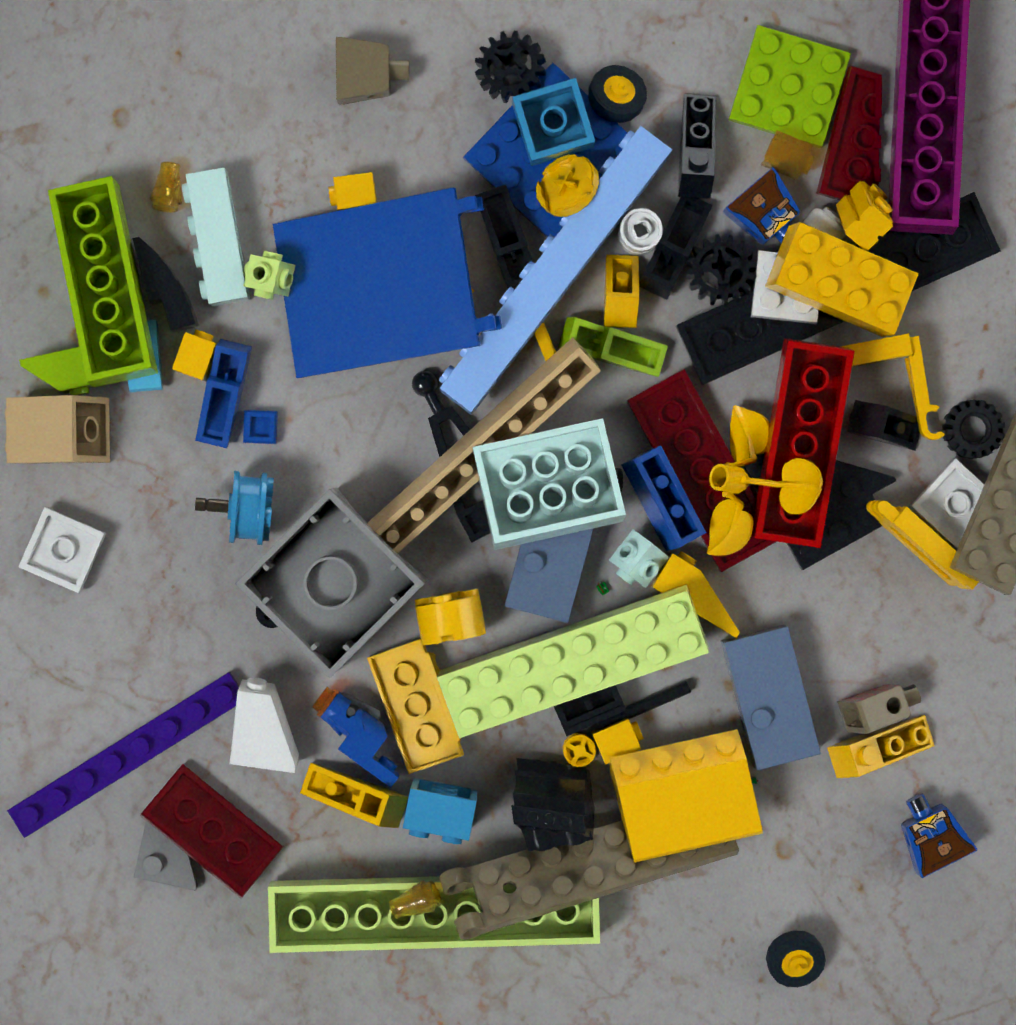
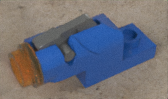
M326 687L312 708L318 712L316 715L326 721L339 736L342 734L346 736L338 750L391 788L400 775L395 771L398 766L384 755L380 759L375 756V753L389 735L385 725L380 721V710L345 692L341 693L337 689L333 691Z

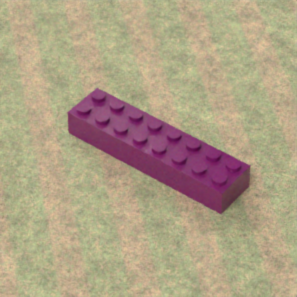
M899 0L888 204L893 209L889 213L893 227L889 231L953 235L959 227L970 0Z

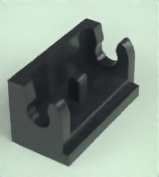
M616 685L554 706L566 736L627 710Z

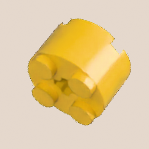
M478 588L415 599V610L422 645L439 644L451 640L457 641L486 634Z

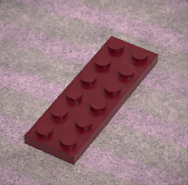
M685 369L628 399L627 403L651 447L662 446L706 531L701 538L708 549L712 513L718 503L729 499L722 496L723 491H717L711 487L709 482L710 472L717 464L734 463L735 460ZM748 486L746 490L734 495L744 502L743 511L749 512L754 519L756 499ZM751 535L748 543L739 551L726 556H711L719 571L723 572L777 541L757 539Z

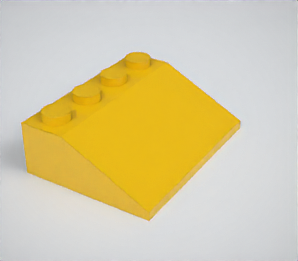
M738 729L610 757V776L634 863L763 834L747 758Z

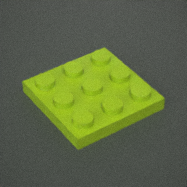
M757 25L728 120L822 148L851 53Z

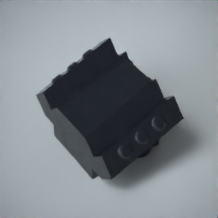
M516 758L518 770H515L516 785L514 792H512L514 805H511L513 822L521 829L528 851H546L556 846H574L593 840L595 806L592 799L590 771L586 767H576L571 764L564 765L557 762H543L538 759Z

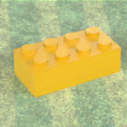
M798 222L788 226L765 287L878 336L886 337L895 335L919 273Z

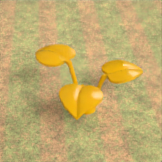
M737 405L733 406L730 423V450L735 462L715 465L709 476L711 487L714 490L723 491L722 496L729 498L718 503L711 516L710 540L707 554L713 556L733 554L742 549L750 540L753 531V517L749 512L743 511L744 502L734 495L746 490L749 484L781 488L779 500L782 508L786 512L795 515L806 513L812 508L822 491L821 487L823 485L822 474L819 468L813 462L801 458L792 459L784 464L782 468V481L749 477L745 470L740 467L755 463L757 455L766 451L770 423L761 413Z

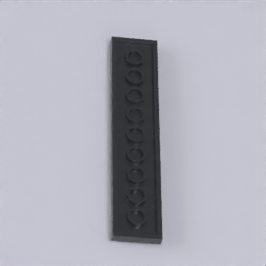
M975 192L960 198L959 227L953 235L888 231L883 237L878 236L879 241L869 250H866L919 273L912 291L1001 252ZM752 291L748 295L740 296V302L738 303L731 300L727 306L720 305L675 327L701 385H704L782 350L784 338L803 341L845 321L818 310L816 324L751 317Z

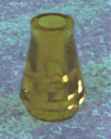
M161 162L160 171L150 196L153 209L167 213L178 211L179 205L182 204L179 164Z
M422 880L397 898L390 900L389 904L394 917L399 919L404 916L434 912L436 907L441 906V897L432 880L428 882Z

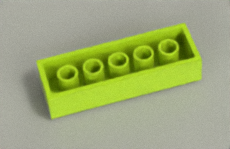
M113 176L48 190L86 382L95 388L158 374L120 185Z

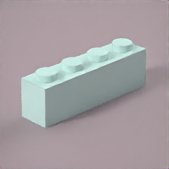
M223 167L185 174L187 183L182 184V192L185 203H191L193 215L187 218L191 236L196 235L198 248H193L196 267H202L204 280L199 281L202 300L208 299V304L212 307L251 300L249 288L243 286L245 281L243 274L245 265L228 171Z

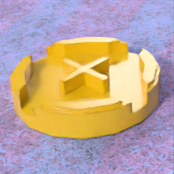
M568 154L557 158L542 172L544 177L541 183L537 182L536 198L546 212L556 217H567L578 213L590 203L597 192L599 185L598 171L591 161L584 156L577 157L576 154Z

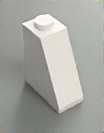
M256 677L247 680L242 679L237 692L230 764L295 773L299 761V753L275 684L267 683L265 679Z

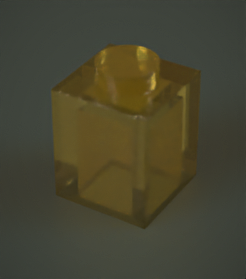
M777 130L771 139L761 165L769 169L774 167L778 173L797 180L801 173L807 175L815 158V156L810 155L813 145Z

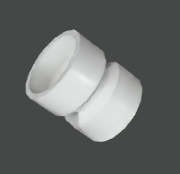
M638 208L630 211L625 215L619 226L618 239L620 245L632 255L641 256L648 254L654 250L662 237L663 227L661 220L656 213L649 209Z

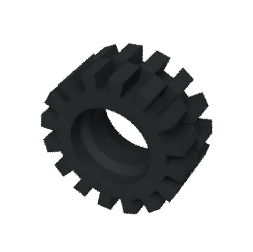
M967 400L953 406L949 414H946L944 418L946 420L945 424L942 425V430L945 433L943 439L949 444L947 447L951 451H955L956 455L966 457L967 459L982 458L992 454L993 450L999 448L1001 445L999 442L1005 436L1002 433L1003 428H1005V422L1002 423L1001 421L1002 414L995 410L996 407L993 404H987L984 400ZM971 416L980 418L985 424V434L977 442L965 439L961 431L964 420Z

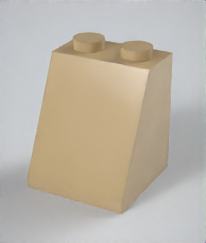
M78 395L6 398L5 451L7 463H110L109 398Z

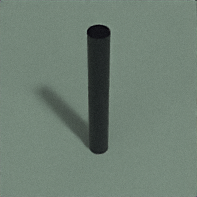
M684 681L626 706V711L603 720L598 724L601 729L627 717L632 719L691 693L687 681Z

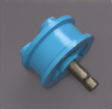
M234 471L233 494L229 493V500L196 498L195 511L207 510L208 512L228 513L227 520H231L229 543H234L236 538L256 540L257 545H262L263 541H269L274 478L267 477V473H262L261 477L240 476L239 471Z

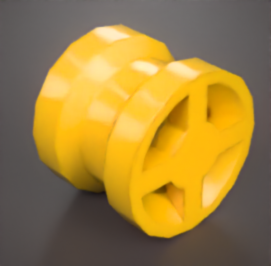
M581 732L573 733L563 743L564 757L572 766L584 767L590 764L595 757L596 749L594 742L587 734Z

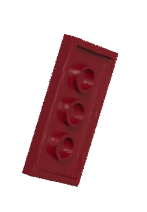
M184 764L180 766L140 814L143 819L240 898L246 894L284 847Z

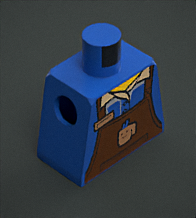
M774 167L723 210L727 217L762 245L773 236L782 244L787 228L791 225L790 222L801 213Z
M923 793L906 801L913 817L901 823V827L914 870L918 876L924 878L978 851L946 806L939 804L931 808Z

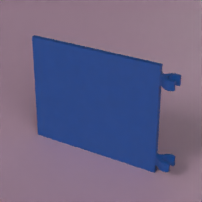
M453 187L273 224L277 254L283 255L282 262L295 265L289 296H284L296 378L480 346L479 333L502 329L500 316L491 315L478 319L475 316L460 219L462 214L483 211L482 197L469 196L458 200L456 188Z

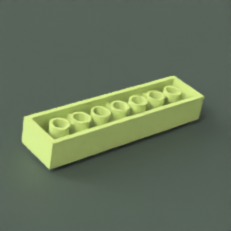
M684 585L441 669L437 680L459 738L708 654L709 646L688 587Z

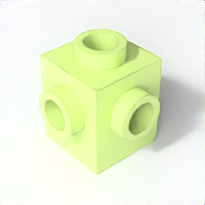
M263 251L262 257L250 254L249 261L245 264L243 270L245 278L243 286L255 289L254 296L273 300L274 294L288 297L293 282L295 265L282 262L283 255Z

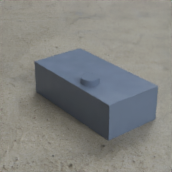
M593 529L521 544L504 606L568 623Z
M780 625L741 635L737 638L722 640L721 645L753 767L758 771L821 754L788 626Z

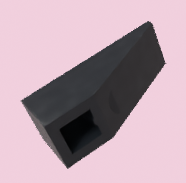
M684 94L678 197L711 198L715 177L716 96Z

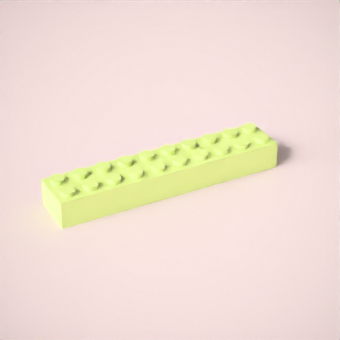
M439 876L271 881L268 886L269 952L600 944L599 898L463 940L459 937L454 921L459 916L469 912L481 913L473 887L457 894L446 895ZM506 884L503 890L510 894L515 892L516 887L513 884Z

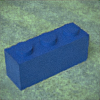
M661 445L621 464L665 551L680 548L706 533Z

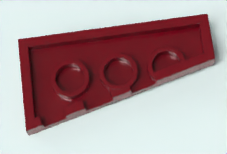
M854 66L848 67L816 194L840 201L845 195H850V190L859 181H865L870 187L873 184L879 187V182H881V168H879V149H881V135L879 134L880 118L882 117L881 74Z

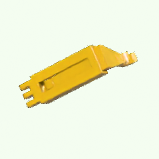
M908 333L840 346L855 351L852 367L908 356L904 361L920 434L927 440H937L945 435L941 431L933 434L928 430L926 415L930 411L936 412L939 406L930 405L919 336L910 337Z
M871 500L867 503V511L948 585L958 586L960 589L973 590L979 583L949 568L956 550L907 506L895 507L885 500Z

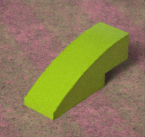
M576 317L566 318L558 345L560 349L573 337L595 360L655 377L660 375L668 348L667 345Z

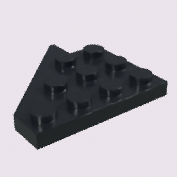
M764 453L757 455L755 463L744 466L749 477L760 479ZM836 460L821 548L786 543L800 569L804 570L882 527L879 521L867 511L866 505L869 501L875 500L874 493L896 482L895 477ZM754 484L755 488L758 491L759 485Z

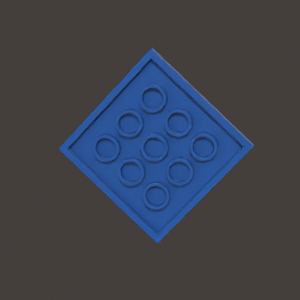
M553 62L546 69V76L538 77L542 84L540 88L570 80ZM532 86L530 89L534 91L540 88ZM579 87L594 135L595 145L594 148L574 154L577 157L584 156L588 158L598 171L600 179L602 174L599 173V170L610 156L616 159L622 151L619 144L627 132L617 122H610L600 117L592 109L588 95ZM511 106L464 155L463 159L494 188L506 184L514 207L543 235L548 237L551 234L556 237L563 228L559 224L563 217H556L546 212L536 198L537 182L541 183L544 177L542 172L554 160L534 166L530 165L513 106Z

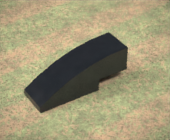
M505 184L475 196L476 198L482 197L484 210L480 211L508 290L510 286L514 289L517 288L523 280L519 277L521 271L530 260H533Z
M680 197L639 282V287L666 300L668 299L713 205L699 198Z
M140 237L132 238L148 300L153 305L163 302L170 331L176 333L199 327L191 301L173 270Z

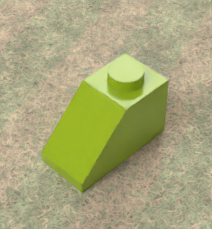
M79 347L19 360L21 367L60 392H69L70 395L82 396L89 394V388L93 387L86 382Z

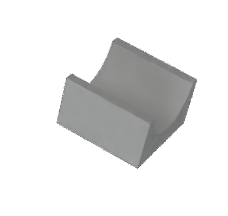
M332 488L235 584L331 678L429 579L396 553L361 518L338 488Z

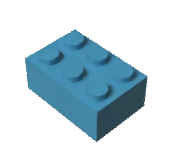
M413 778L403 829H409V835L419 838H428L429 833L440 835L443 842L451 844H461L462 840L469 841L477 802V790Z

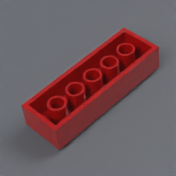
M784 338L770 418L768 442L764 453L760 479L782 481V468L784 464L792 459L801 458L813 462L819 468L822 474L823 485L821 487L822 491L812 508L806 513L799 515L790 514L782 508L779 500L781 488L759 485L752 535L755 538L821 548L854 350Z

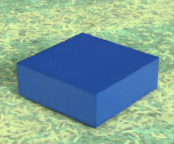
M244 410L243 443L277 444L278 412Z

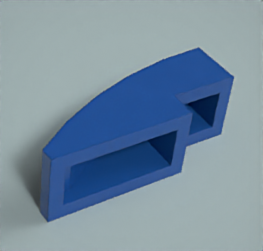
M220 339L216 344L210 376L206 383L195 441L228 448L244 387L252 346Z

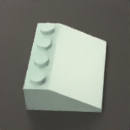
M603 418L473 447L494 550L624 522L626 512Z

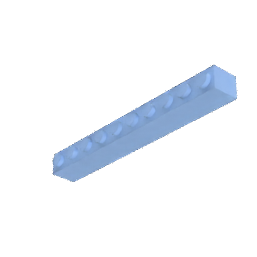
M642 126L635 133L630 130L619 144L622 151L616 159L610 156L599 170L602 177L599 179L597 192L590 203L578 213L561 219L559 224L563 228L556 237L551 234L547 237L539 249L543 254L537 262L534 263L530 260L519 275L523 280L517 288L514 289L510 286L501 297L499 303L503 306L495 316L501 317L502 329L482 332L479 336L480 346L462 349L459 353L463 357L455 368L450 365L440 377L439 381L442 383L439 388L440 392L472 415L671 156L672 149Z

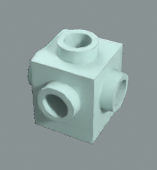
M632 529L609 561L619 568L615 574L628 584L632 585L636 581L646 588L668 560L669 556Z

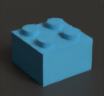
M576 78L512 97V106L531 166L594 148V135Z

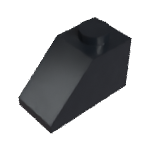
M855 400L849 417L847 432L882 443L916 450L920 435L916 416L886 405Z

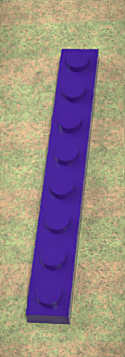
M228 672L7 810L24 838L234 708L239 689L238 683L231 672Z

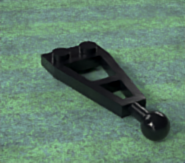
M420 371L412 379V388L417 395L425 397L434 414L428 420L439 457H441L447 451V446L440 424L450 419L463 436L470 428L452 406L445 409L436 392L438 386L436 376L429 371ZM462 496L453 503L456 514L471 543L491 533L484 500L466 509Z

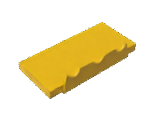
M421 639L367 657L408 774L464 755L460 743L462 738H459L437 680L440 669L436 663V655L427 652L426 646L422 645Z

